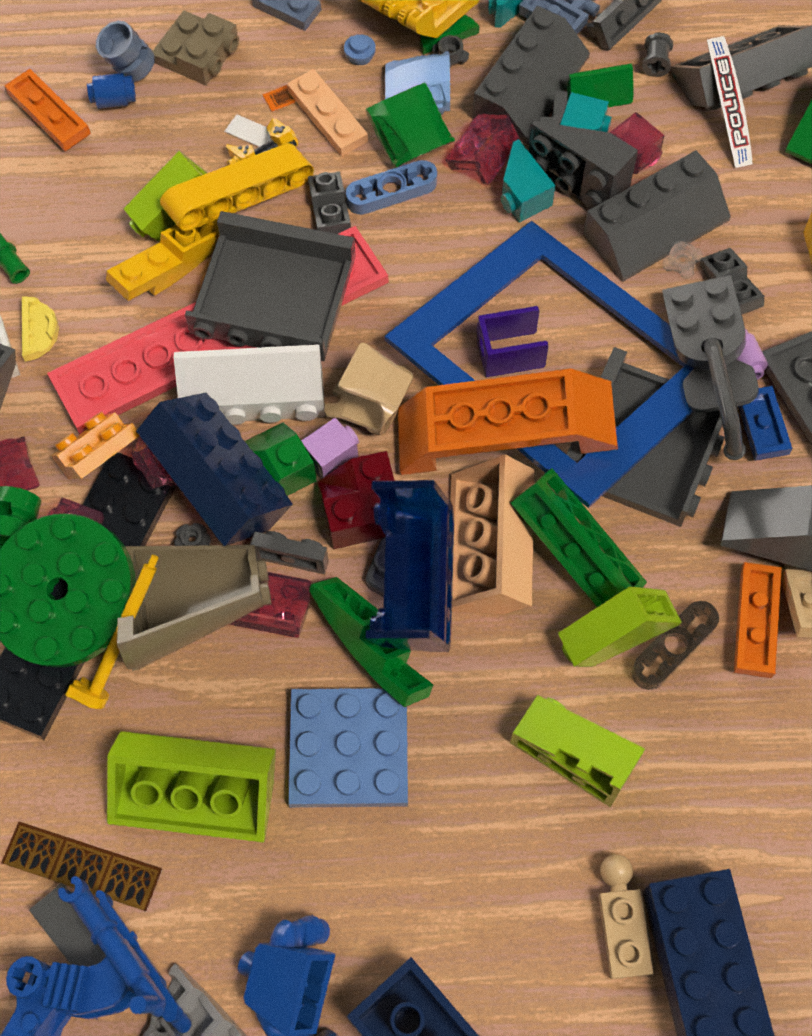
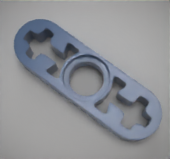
M419 160L354 181L346 189L347 207L351 212L363 215L428 194L437 186V169L433 163ZM421 174H422L424 178H428V179H427V180H422V178H421V177H417V175H421ZM395 182L401 188L391 193L385 191L383 186L386 183ZM361 194L362 197L366 199L360 200V198L356 197V195Z

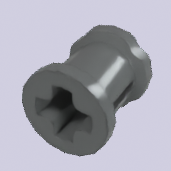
M657 32L648 35L644 45L647 55L643 60L642 69L647 75L652 77L664 76L671 69L669 53L673 48V40L665 33Z

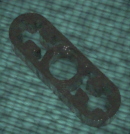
M696 601L690 604L679 615L682 627L678 625L660 634L637 657L632 667V678L639 687L646 690L659 688L711 636L719 623L718 611L712 604L706 601ZM706 615L708 618L706 625L700 624L691 634L687 629L693 623L695 616ZM671 636L679 637L684 641L686 650L681 654H673L667 650L665 640ZM660 656L664 661L659 665L655 673L656 676L651 674L645 677L642 674L645 668L643 664L649 667Z

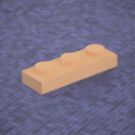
M314 69L287 83L288 93L341 157L368 142V133Z

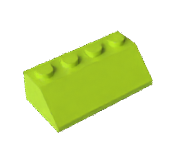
M120 731L107 755V824L264 843L274 786L276 749Z

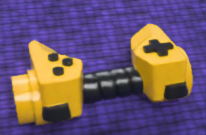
M271 119L267 126L271 141L255 150L251 145H226L231 158L227 161V166L287 143L297 147L299 145L298 139L289 126H285L278 119Z

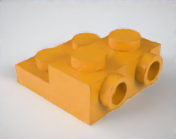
M101 411L84 423L87 430L77 437L74 433H71L55 444L58 451L52 454L51 457L68 479H82L139 437L134 424H124L116 412L105 416Z

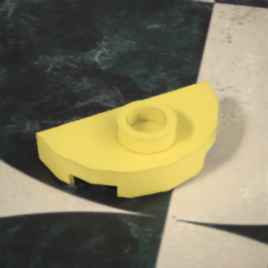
M22 296V357L27 362L38 359L50 351L57 341L59 325L54 311L48 305L40 302L38 298Z

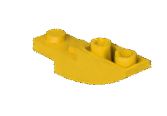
M217 220L190 231H182L177 225L162 231L159 243L106 270V281L128 301L148 290L154 296L186 276L214 252L219 238Z

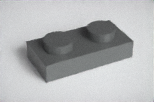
M254 531L250 545H255L258 560L265 559L266 562L325 575L329 563L327 547H323L319 542L311 539H302L301 542L291 540L275 531H267L265 534Z

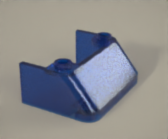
M434 480L372 481L371 489L380 497V502L375 503L374 507L375 524L381 525L382 531L386 534L383 608L378 609L377 616H371L370 630H366V639L379 647L425 652H449L452 636L453 505Z

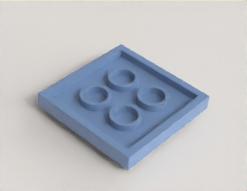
M383 688L291 689L289 807H408L407 707H403Z

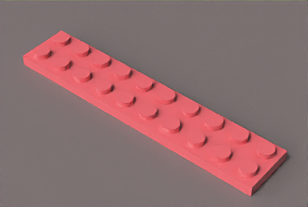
M356 226L339 233V235L354 237L356 255L342 305L389 283L387 272ZM195 302L48 372L47 375L78 433L81 434L87 430L84 423L101 411L105 416L114 412L120 415L177 387L174 352L256 347L248 345L242 347L235 346L228 341L215 338L201 339L189 333L185 313L186 311L193 312Z

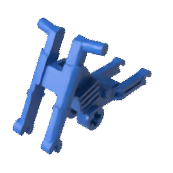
M73 876L71 884L75 886L74 892L71 893L61 887L58 890V895L61 900L73 907L91 933L93 944H98L107 957L93 966L69 965L52 962V965H48L31 956L17 959L9 968L6 977L7 987L16 996L17 1005L14 1014L0 1036H61L62 1029L71 1017L98 1020L99 1017L117 1014L129 1007L134 1014L151 1013L155 1017L162 1015L164 1020L170 1022L179 1033L188 1032L192 1026L190 1018L168 990L166 981L137 942L138 937L133 930L130 932L113 908L111 896L98 890L96 892V898L100 901L98 903L89 890L88 884L79 877ZM26 972L32 973L28 983L22 981Z

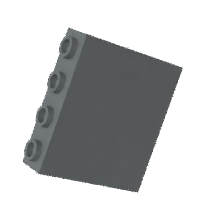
M221 211L217 220L219 238L193 312L186 311L185 313L189 333L201 339L215 338L228 341L230 344L240 347L245 345L258 348L320 345L321 361H325L356 258L354 237Z
M614 347L600 378L611 381L615 424L618 427L669 379L624 363L627 352ZM719 410L707 413L693 411L602 496L681 527L686 515L694 516L701 499L700 496L694 495L698 485L706 486L713 466L707 465L710 455L718 456L725 439L724 436L719 435L722 427ZM575 441L571 443L566 455L578 463L588 453L581 454L579 442Z

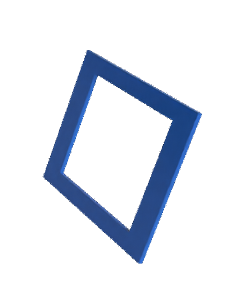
M530 221L386 334L384 340L438 385L476 381L437 350L434 345L542 259L679 363L683 368L616 427L618 450L588 453L576 463L554 444L516 448L545 473L553 468L579 501L589 508L693 412L686 403L683 381L694 368L683 363L677 356L670 325L536 223Z

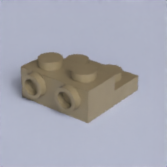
M183 11L153 50L155 55L154 63L207 86L212 77L219 74L229 54L234 53L238 47L239 36L236 24L211 13H208L205 19Z

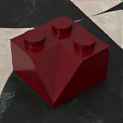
M387 451L351 458L317 482L333 550L383 539L388 536L404 534V513Z

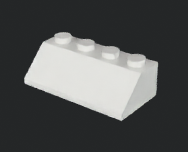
M320 345L174 352L178 398L207 392L218 403L219 409L232 425L242 424L245 421L262 420L263 422L274 423L281 419L297 418L302 421H310L316 417H325Z

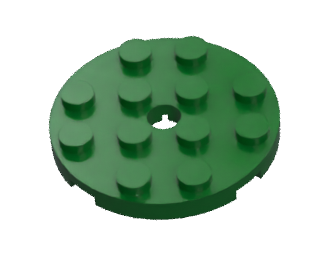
M75 514L44 516L16 531L0 549L1 643L23 660L56 668L87 662L105 651L116 630L117 618L121 617L136 584L133 562L121 540L100 523ZM59 579L65 580L68 584L67 594L62 599L55 600L51 592H53V588L59 582Z

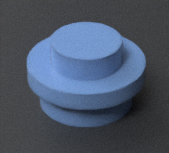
M353 35L344 44L346 57L355 65L369 63L376 51L375 42L367 35Z

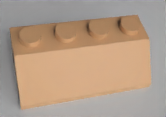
M506 454L451 474L446 610L450 612L506 614L532 607L533 530L512 506L511 502L534 484V469Z

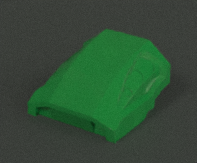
M425 82L365 109L378 140L394 168L400 167L414 158L416 159L427 152L429 153L438 147L446 144L449 145L455 141L445 125L431 91Z

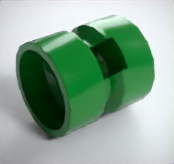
M0 486V549L16 531L37 519L42 501L34 493L18 487Z

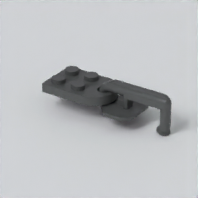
M727 275L663 289V298L676 354L683 363L694 368L683 381L686 403L691 410L699 413L719 410L725 436L724 454L730 460H739L744 456L746 448L744 443H742L741 425L736 406L746 405L755 400L759 393V386L754 368L737 360L746 345V332L732 276Z

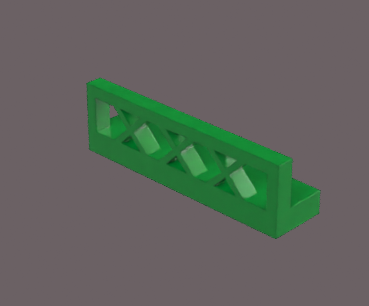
M553 468L543 474L533 485L511 502L512 506L597 607L628 587L643 588L647 583Z

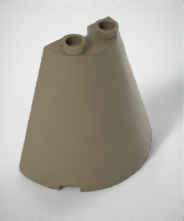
M255 545L125 546L133 562L136 581L144 564H148L151 555H156L159 559L155 565L157 568L156 573L135 619L134 616L117 618V645L128 670H140L263 606L271 605V595L267 582L269 577L265 559H257Z

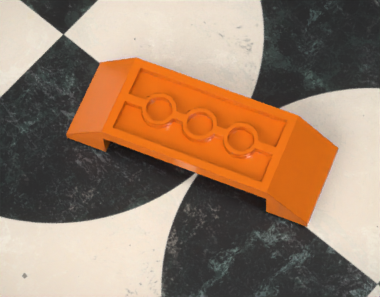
M571 368L425 387L398 407L401 475L437 471L436 458L578 441L581 454L618 450L611 381Z

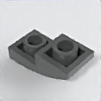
M324 172L319 175L308 176L317 230L339 234L351 228L341 173Z
M731 248L700 258V265L708 280L727 275L732 276L742 315L764 307L765 296L747 277L748 266Z

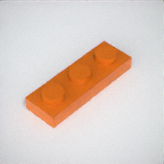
M28 69L4 85L7 94L64 151H67L91 134L89 126L31 69Z
M744 562L741 566L734 673L773 678L775 675L782 567Z

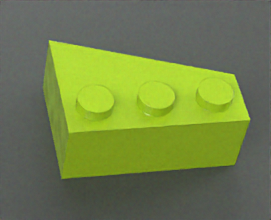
M539 695L536 696L513 731L510 741L512 745L609 807L615 801L645 751V748L567 710L557 700L549 697L545 699Z

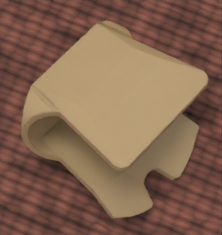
M360 343L341 380L333 389V394L341 399L337 403H326L324 412L327 417H336L365 427L369 432L381 436L393 422L398 407L413 380V373L403 366L396 365L366 343Z

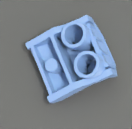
M445 51L443 54L394 60L385 64V99L425 82L431 91L440 114L442 115L445 111H450L449 51Z

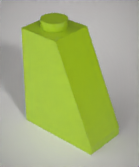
M178 151L123 208L132 219L129 225L140 236L144 237L147 234L159 242L161 232L176 225L160 206V200L164 192L177 184L208 172Z
M628 587L558 632L563 643V653L574 667H594L677 627L682 621L665 590Z

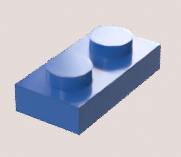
M773 386L759 388V393L755 400L749 404L738 406L754 461L789 455L793 448Z

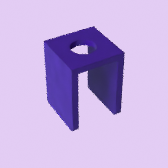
M538 306L478 316L476 340L486 378L545 367L549 348L547 341L493 350L490 341L535 334L539 319Z

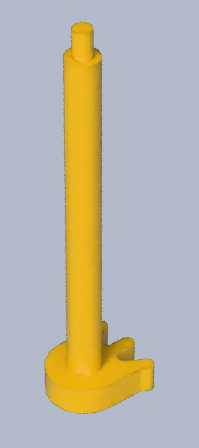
M151 555L148 564H144L120 618L134 616L135 619L156 573L157 568L155 565L159 559L158 556ZM117 627L92 682L85 677H82L80 681L74 680L73 684L69 685L65 696L89 708L103 709L110 696L104 689V686L120 653L117 645Z

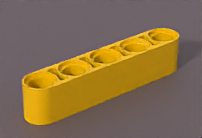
M287 143L177 184L164 192L160 200V206L182 231H190L218 220L221 211L236 213L301 187L308 182V176L313 175L314 167L293 144Z

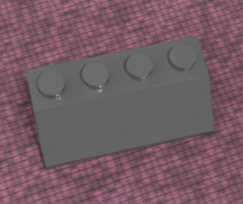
M536 6L475 91L473 104L474 120L529 145L531 124L534 121H540V117H549L552 112L554 91L566 92L569 74L578 73L590 56V52L566 18Z
M778 25L728 44L742 99L753 95L752 90L759 87L761 89H768L780 85V79L788 76L789 78H797L808 74V68L812 67V25ZM709 52L671 66V75L692 106L705 107L706 111L722 107Z
M695 150L588 210L583 235L623 282L728 222L731 215L717 173Z

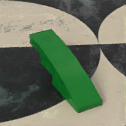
M338 577L311 584L309 592L329 625L353 657L383 689L403 707L412 705L430 696L434 685L407 664L411 650L384 630L389 617Z

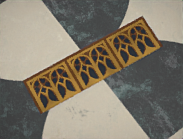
M18 822L1 862L2 864L74 888L75 886L71 884V878L77 876L88 884L92 894L96 895V892L101 890L110 895L113 901L143 911H147L163 869L22 822Z

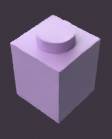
M336 417L301 440L314 462L315 472L320 479L351 458L358 457L357 444L359 439L348 425L343 427Z

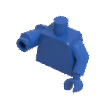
M307 915L293 922L282 920L275 926L269 943H259L255 952L248 951L239 960L238 971L242 976L248 978L243 997L245 1004L256 1012V1017L266 1036H313L312 1034L317 1033L336 955L330 951L309 947L324 944L328 940L330 928L324 919ZM323 1030L317 1036L338 1035L331 1030Z

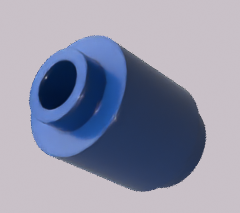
M124 73L92 76V83H87L90 103H96L97 109L129 106V102H136L132 75L125 76Z

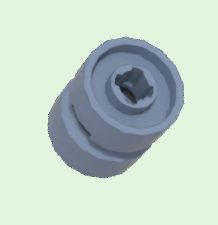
M119 20L111 22L104 26L98 34L96 49L100 56L117 73H124L125 76L132 75L135 82L146 77L152 70L155 61L152 49L128 23Z

